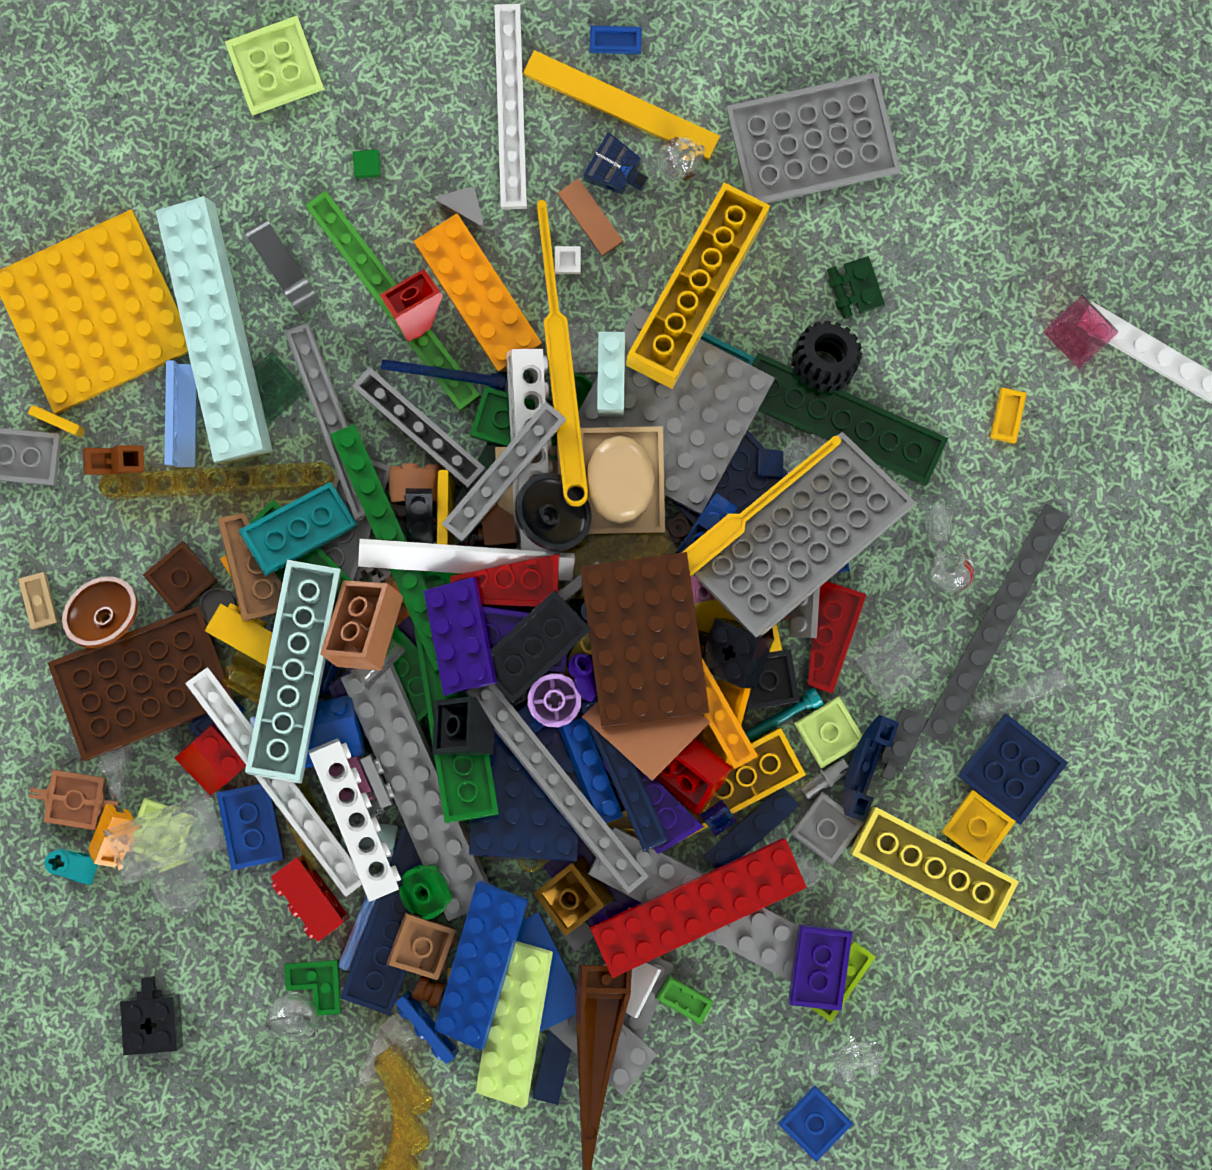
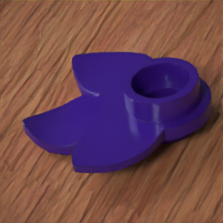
M575 654L568 660V671L574 677V685L577 692L582 698L592 702L595 694H597L592 654L589 656L586 654Z

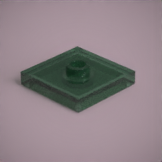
M273 351L254 367L265 420L269 425L306 392V388Z

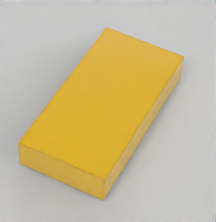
M1000 388L990 439L1016 444L1026 392Z
M31 405L29 409V415L82 438L85 431L82 426L35 405Z

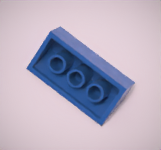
M346 695L317 702L308 750L338 738L341 744H347L351 758L364 755L363 728L355 712L352 698ZM256 716L250 717V725L253 729ZM309 752L307 754L305 768L314 766L309 755Z

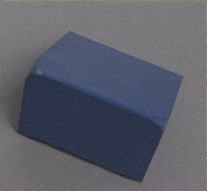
M758 449L757 477H783L784 451Z

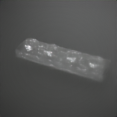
M1062 663L972 700L967 705L976 726L980 727L1001 718L1004 713L1009 715L1072 689L1075 686L1065 663Z

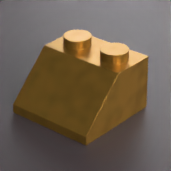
M583 856L578 858L577 862H572L533 893L565 936L615 899L602 881L588 874L591 866Z

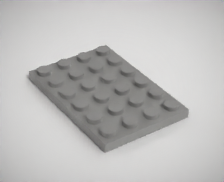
M877 72L726 106L745 191L766 204L900 174L901 172Z

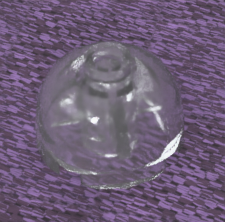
M291 992L277 998L271 1004L267 1013L265 1030L269 1035L279 1040L281 1035L289 1037L288 1042H303L313 1039L316 1031L318 1032L319 1011L315 1003L301 993Z

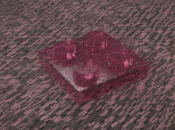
M1083 294L1043 331L1079 369L1119 332Z

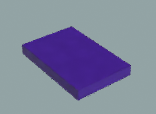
M799 924L788 997L789 1005L842 1011L853 934L851 930Z

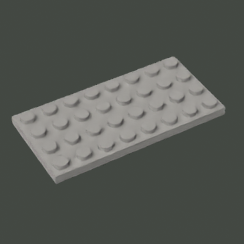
M843 432L837 435L841 438V443L746 521L744 533L693 574L743 628L754 635L755 638L762 637L915 506V501Z

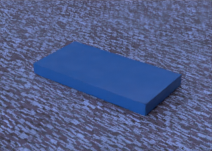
M538 912L522 920L516 941L553 951L540 1032L576 1015L575 991H577V987L541 913Z

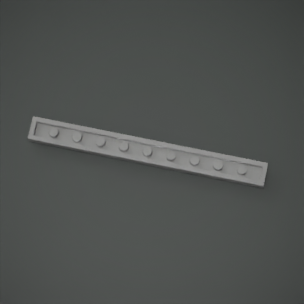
M492 684L465 691L468 697L474 696L477 698L500 738L626 895L645 881L649 876L500 690Z

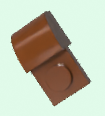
M117 445L113 448L82 449L83 475L119 477L132 476L144 472L143 446Z

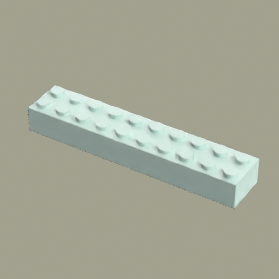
M203 196L156 210L213 461L225 465L273 452L215 203Z

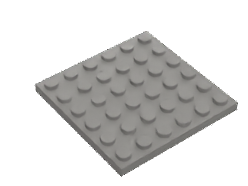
M637 306L623 330L625 332L624 417H598L597 377L578 411L580 428L663 426L664 497L701 516L775 378L701 339L673 389L626 366L627 355L650 315L649 312Z

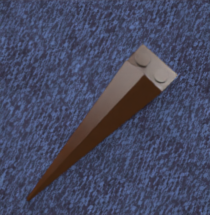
M578 964L575 1005L582 1170L592 1169L611 1068L631 995L632 969L612 978L606 965Z

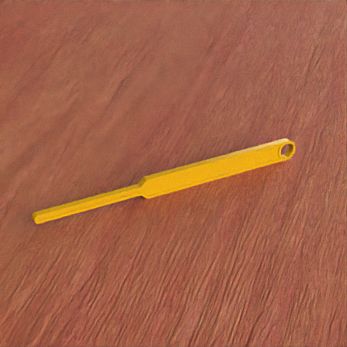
M539 200L537 202L549 304V314L544 320L552 398L554 409L566 418L564 424L557 431L565 501L571 506L578 507L587 501L588 489L567 318L559 312L547 204L544 200ZM572 487L582 488L585 493L584 497L579 501L570 500L567 496L569 489Z
M839 436L832 437L740 514H728L686 548L683 552H687L690 577L742 535L745 530L746 521L841 443V438ZM584 636L580 640V647L585 653L592 654L583 645Z

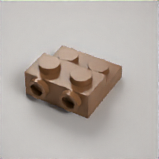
M405 912L387 964L438 980L440 973L443 974L446 970L448 951L456 943V929L452 925L433 919H422L419 916Z

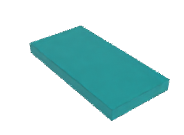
M329 482L239 529L238 533L266 577L285 567L287 560L296 561L356 529L358 525L332 482Z

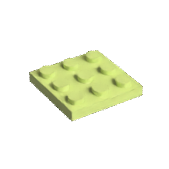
M298 16L225 41L252 116L325 90Z

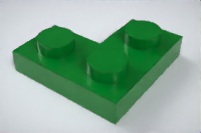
M339 959L284 964L286 991L312 989L314 1016L342 1013Z

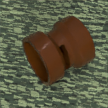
M421 975L411 999L418 1002L423 1000L427 1002L428 1006L436 1009L446 984L440 981L433 982L430 978Z

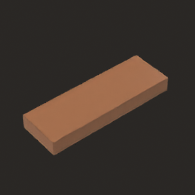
M579 178L558 192L562 202L602 257L623 243L620 235Z

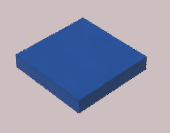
M814 1085L778 1124L817 1162L853 1125V1122Z

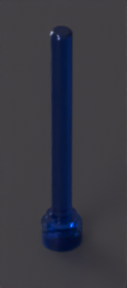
M383 359L381 362L382 370L489 385L494 390L505 392L507 372L497 371V373L486 375Z

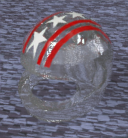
M937 545L931 584L949 593H956L966 589L972 583L975 574L972 560L961 551L956 555H950L946 552L945 545Z

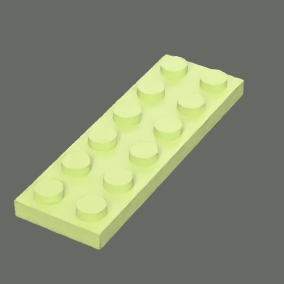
M516 941L487 1043L482 1050L476 1093L520 1108L527 1106L553 951Z

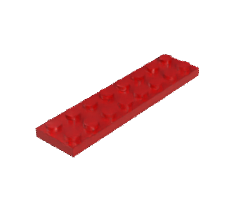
M782 838L589 928L611 977L614 978L807 888L787 840Z

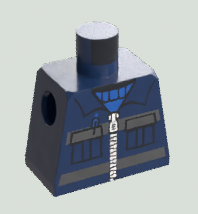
M607 132L583 174L585 182L623 195L628 185L642 191L649 177L637 171L641 158L609 132Z

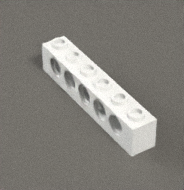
M337 738L308 750L369 902L399 890L397 881H400L401 878L396 866L390 867L387 857L391 856L386 841L380 843L377 833L381 831L376 816L370 818L367 808L372 806L366 792L360 793L357 784L361 782L356 767L351 769L347 759L351 758V754L347 744H341ZM334 763L343 765V772L338 776L329 774V767ZM343 788H351L353 796L351 799L344 801L339 798V792ZM355 812L363 815V820L358 825L349 823L350 815ZM370 837L373 839V844L369 849H361L359 847V842L362 838ZM373 862H381L383 864L382 870L377 874L369 872V866Z

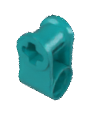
M66 849L50 852L44 862L45 868L49 873L90 885L93 884L98 864H94L92 858L88 857L89 854L77 853ZM61 856L60 859L64 862V865L57 867V862L53 861V859Z

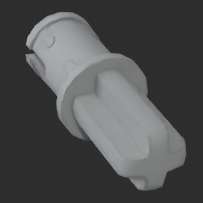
M841 758L826 770H820V774L801 786L804 796L807 799H811L827 787L832 788V784L847 775L848 764Z

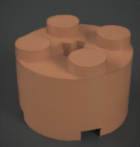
M407 463L402 464V466L389 467V503L406 505V488L433 489V504L437 503L438 472L441 470V465L418 467V464Z

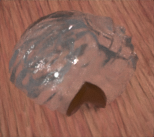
M674 137L660 146L656 160L657 169L668 180L679 181V179H683L685 181L695 176V173L701 167L705 148L703 145H699L687 137Z

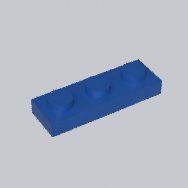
M408 990L395 1002L398 1006L399 1014L404 1019H409L415 1026V1033L419 1038L429 1043L432 1047L433 1055L438 1060H443L445 1064H448L455 1058L459 1050L446 1035L434 1030L436 1022L418 1001L411 999L412 993Z

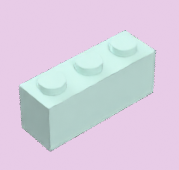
M598 332L597 414L598 417H624L625 332Z

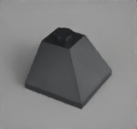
M469 696L435 701L433 755H493L495 727L476 697Z

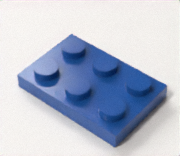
M261 784L217 792L231 870L284 860L285 856L275 805Z

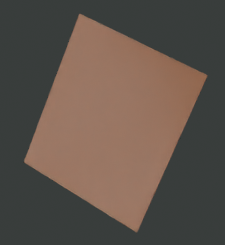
M598 701L582 716L651 781L710 723L702 714L602 727Z

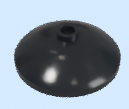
M555 473L536 475L521 487L516 497L515 515L519 527L530 541L541 548L551 551L570 549L579 544L590 529L592 513L588 498L581 506L574 507L569 505L564 499L562 475ZM572 487L567 492L568 498L572 501L581 500L585 494L580 487ZM544 515H547L550 521H547L544 518Z

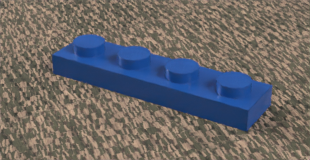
M579 718L571 721L569 724L558 727L585 798L606 824L623 817L586 720Z

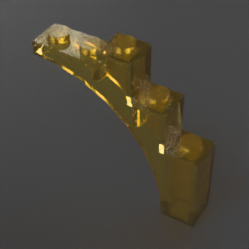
M395 1043L374 1058L375 1069L386 1086L393 1111L391 1139L386 1155L378 1170H424L413 1154H420L428 1147L430 1134L416 1114H423L431 1108L434 1102L433 1091L397 1043Z

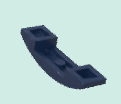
M878 715L862 735L853 753L845 780L844 814L862 822L866 821L874 798L866 794L883 745L891 747L899 722Z

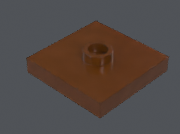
M185 541L179 543L143 574L176 614L181 613L218 581Z

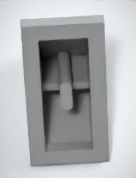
M474 186L437 197L436 202L440 208L453 215L458 213L463 221L483 231L485 226Z

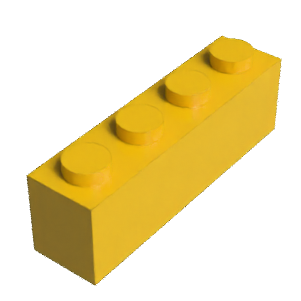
M220 603L205 632L266 666L273 633L264 628L267 623L259 618L242 622L239 607L232 603L228 607Z

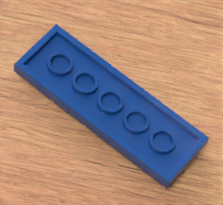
M481 880L476 883L435 1024V1031L476 1049L482 1050L485 1048L528 899Z

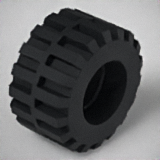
M820 321L815 322L813 327L809 325L802 332L795 346L791 360V366H794L793 372L795 376L799 375V381L802 384L807 383V388L811 390L813 387L820 393H823L824 390H827L828 393H834L835 389L838 391L842 390L845 385L850 383L861 363V343H856L858 337L855 334L851 335V329L848 327L845 329L840 327L841 323L836 322L834 325L831 324V321H824V324H821ZM823 351L831 354L837 360V363L822 360L816 352Z

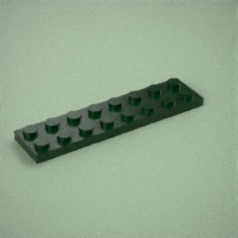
M757 354L752 366L775 378L758 410L759 412L826 442L843 432L877 465L923 486H927L948 440L947 437L845 391L835 389L834 393H828L827 390L820 393L814 387L811 390L807 388V383L802 384L799 381V375L795 376L794 368L763 354Z

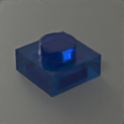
M723 800L700 815L715 837L737 822Z

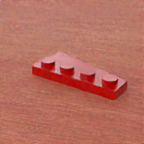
M560 553L451 576L450 583L471 577L477 578L481 603L483 605L536 607L552 591L556 590L558 592Z
M828 581L820 586L817 638H812L808 686L831 694L834 693L867 594Z

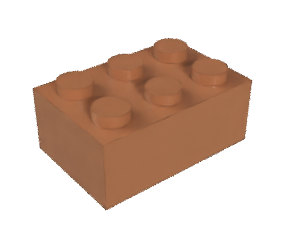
M343 580L320 655L336 667L381 671L403 596L388 583Z

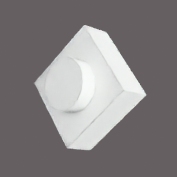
M555 246V274H581V246Z

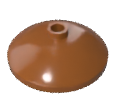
M100 577L85 583L72 594L64 607L62 625L66 635L72 642L85 648H98L113 643L123 636L133 624L138 610L137 595L127 582L117 577Z

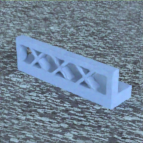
M166 360L164 465L170 468H197L198 392L191 364H178L174 360Z

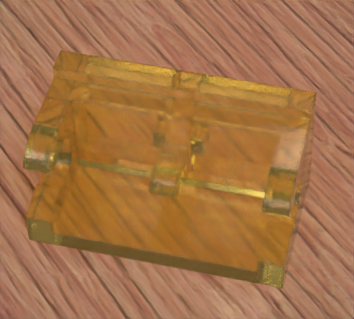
M237 650L233 656L231 666L227 665L225 668L222 684L259 704L266 666Z

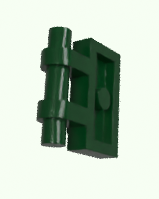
M869 256L845 263L843 265L845 275H839L836 266L827 269L830 278L828 283L830 288L834 290L837 299L835 304L837 310L841 311L843 319L853 316L850 308L853 305H857L859 314L885 306ZM843 284H850L853 293L852 297L846 296Z

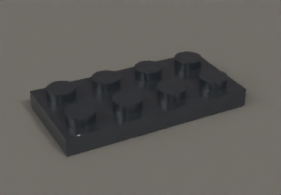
M556 590L552 591L491 648L497 683L494 685L511 703L516 701L592 630Z

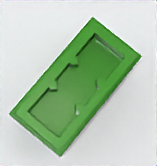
M667 975L655 996L660 1002L700 1025L714 1003L713 1000L670 975Z

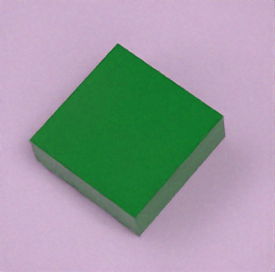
M378 149L353 151L355 179L381 177Z

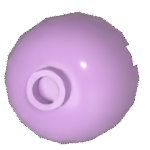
M549 673L541 676L531 686L528 693V707L531 715L538 722L547 727H561L569 724L576 717L581 708V695L577 692L574 681L570 677L561 673Z

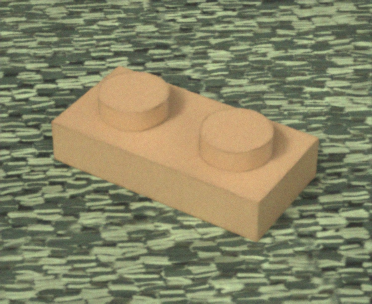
M41 572L19 578L18 581L30 628L35 630L59 623L47 573Z

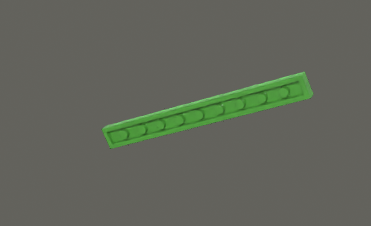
M325 190L307 203L305 207L402 334L380 297V294L397 284ZM431 329L424 332L419 338L408 342L460 412L481 397Z

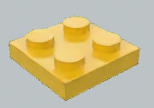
M970 790L941 833L979 861L986 864L1016 821L977 792Z

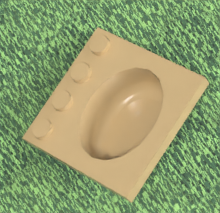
M663 426L580 428L588 501L592 513L591 526L587 534L665 533ZM557 441L558 474L561 475V466Z

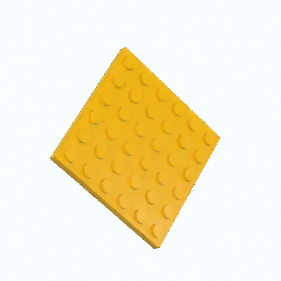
M132 209L0 269V297L52 411L56 415L166 364V360H175L188 354L178 306Z

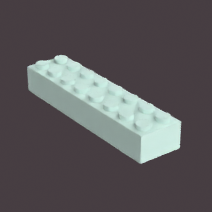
M287 560L245 772L249 775L302 784L326 660L320 653L337 602L342 578L341 569Z

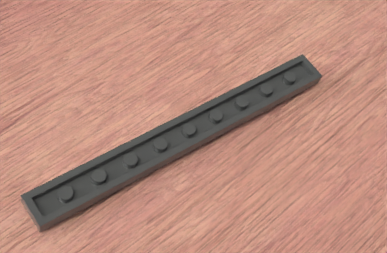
M1048 504L1044 505L929 715L922 733L942 744H946L1070 516Z

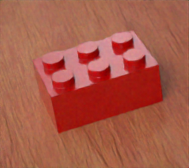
M305 854L296 857L271 876L274 881L271 883L273 889L279 896L284 895L288 900L289 904L287 907L295 918H301L305 924L303 929L310 939L313 940L315 938L319 942L351 918Z

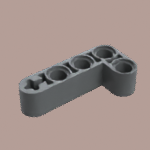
M267 219L245 232L300 316L322 302Z

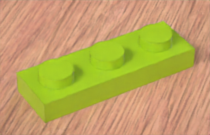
M855 941L851 942L843 1004L876 957ZM811 1008L829 1022H832L839 1012L837 1010Z

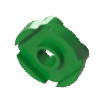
M418 865L408 870L402 876L403 881L402 886L399 887V894L402 903L410 913H417L423 916L421 917L422 919H432L441 914L452 901V894L449 891L448 884L441 875L439 868L435 865ZM423 888L427 890L428 896L421 893Z

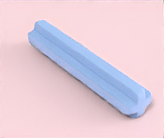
M365 896L339 961V968L346 971L351 970L376 899L369 902L367 896Z

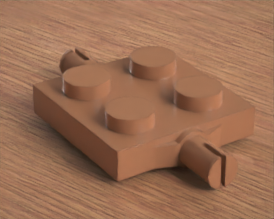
M56 769L52 770L51 781L46 790L31 787L30 792L33 793L29 794V798L44 800L45 815L43 822L96 830L100 815L106 804L113 806L121 805L120 801L105 799L104 792L107 778ZM115 807L116 811L119 812L120 808Z

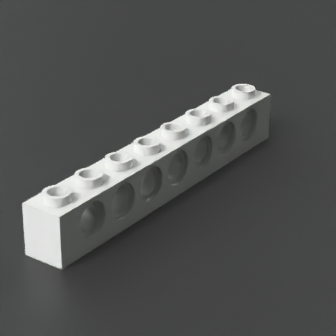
M511 349L506 353L511 442L545 403V398H548L549 386L548 382L544 381V372L547 371L548 362L547 357L543 356V349ZM524 371H530L533 374L534 381L532 384L525 382L523 379ZM526 397H531L534 400V410L526 408L524 404ZM551 439L537 454L538 459L536 463L530 462L513 482L517 550L557 552L541 548L530 541L519 527L515 515L517 494L531 475L553 473L552 462L548 461ZM544 515V518L547 521H550L549 517L547 515Z

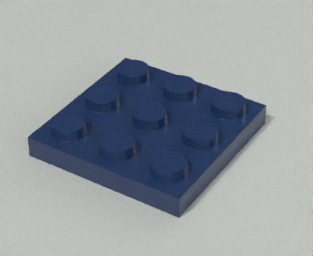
M1004 713L956 776L1015 820L1017 824L1021 825L1068 762L1008 714Z

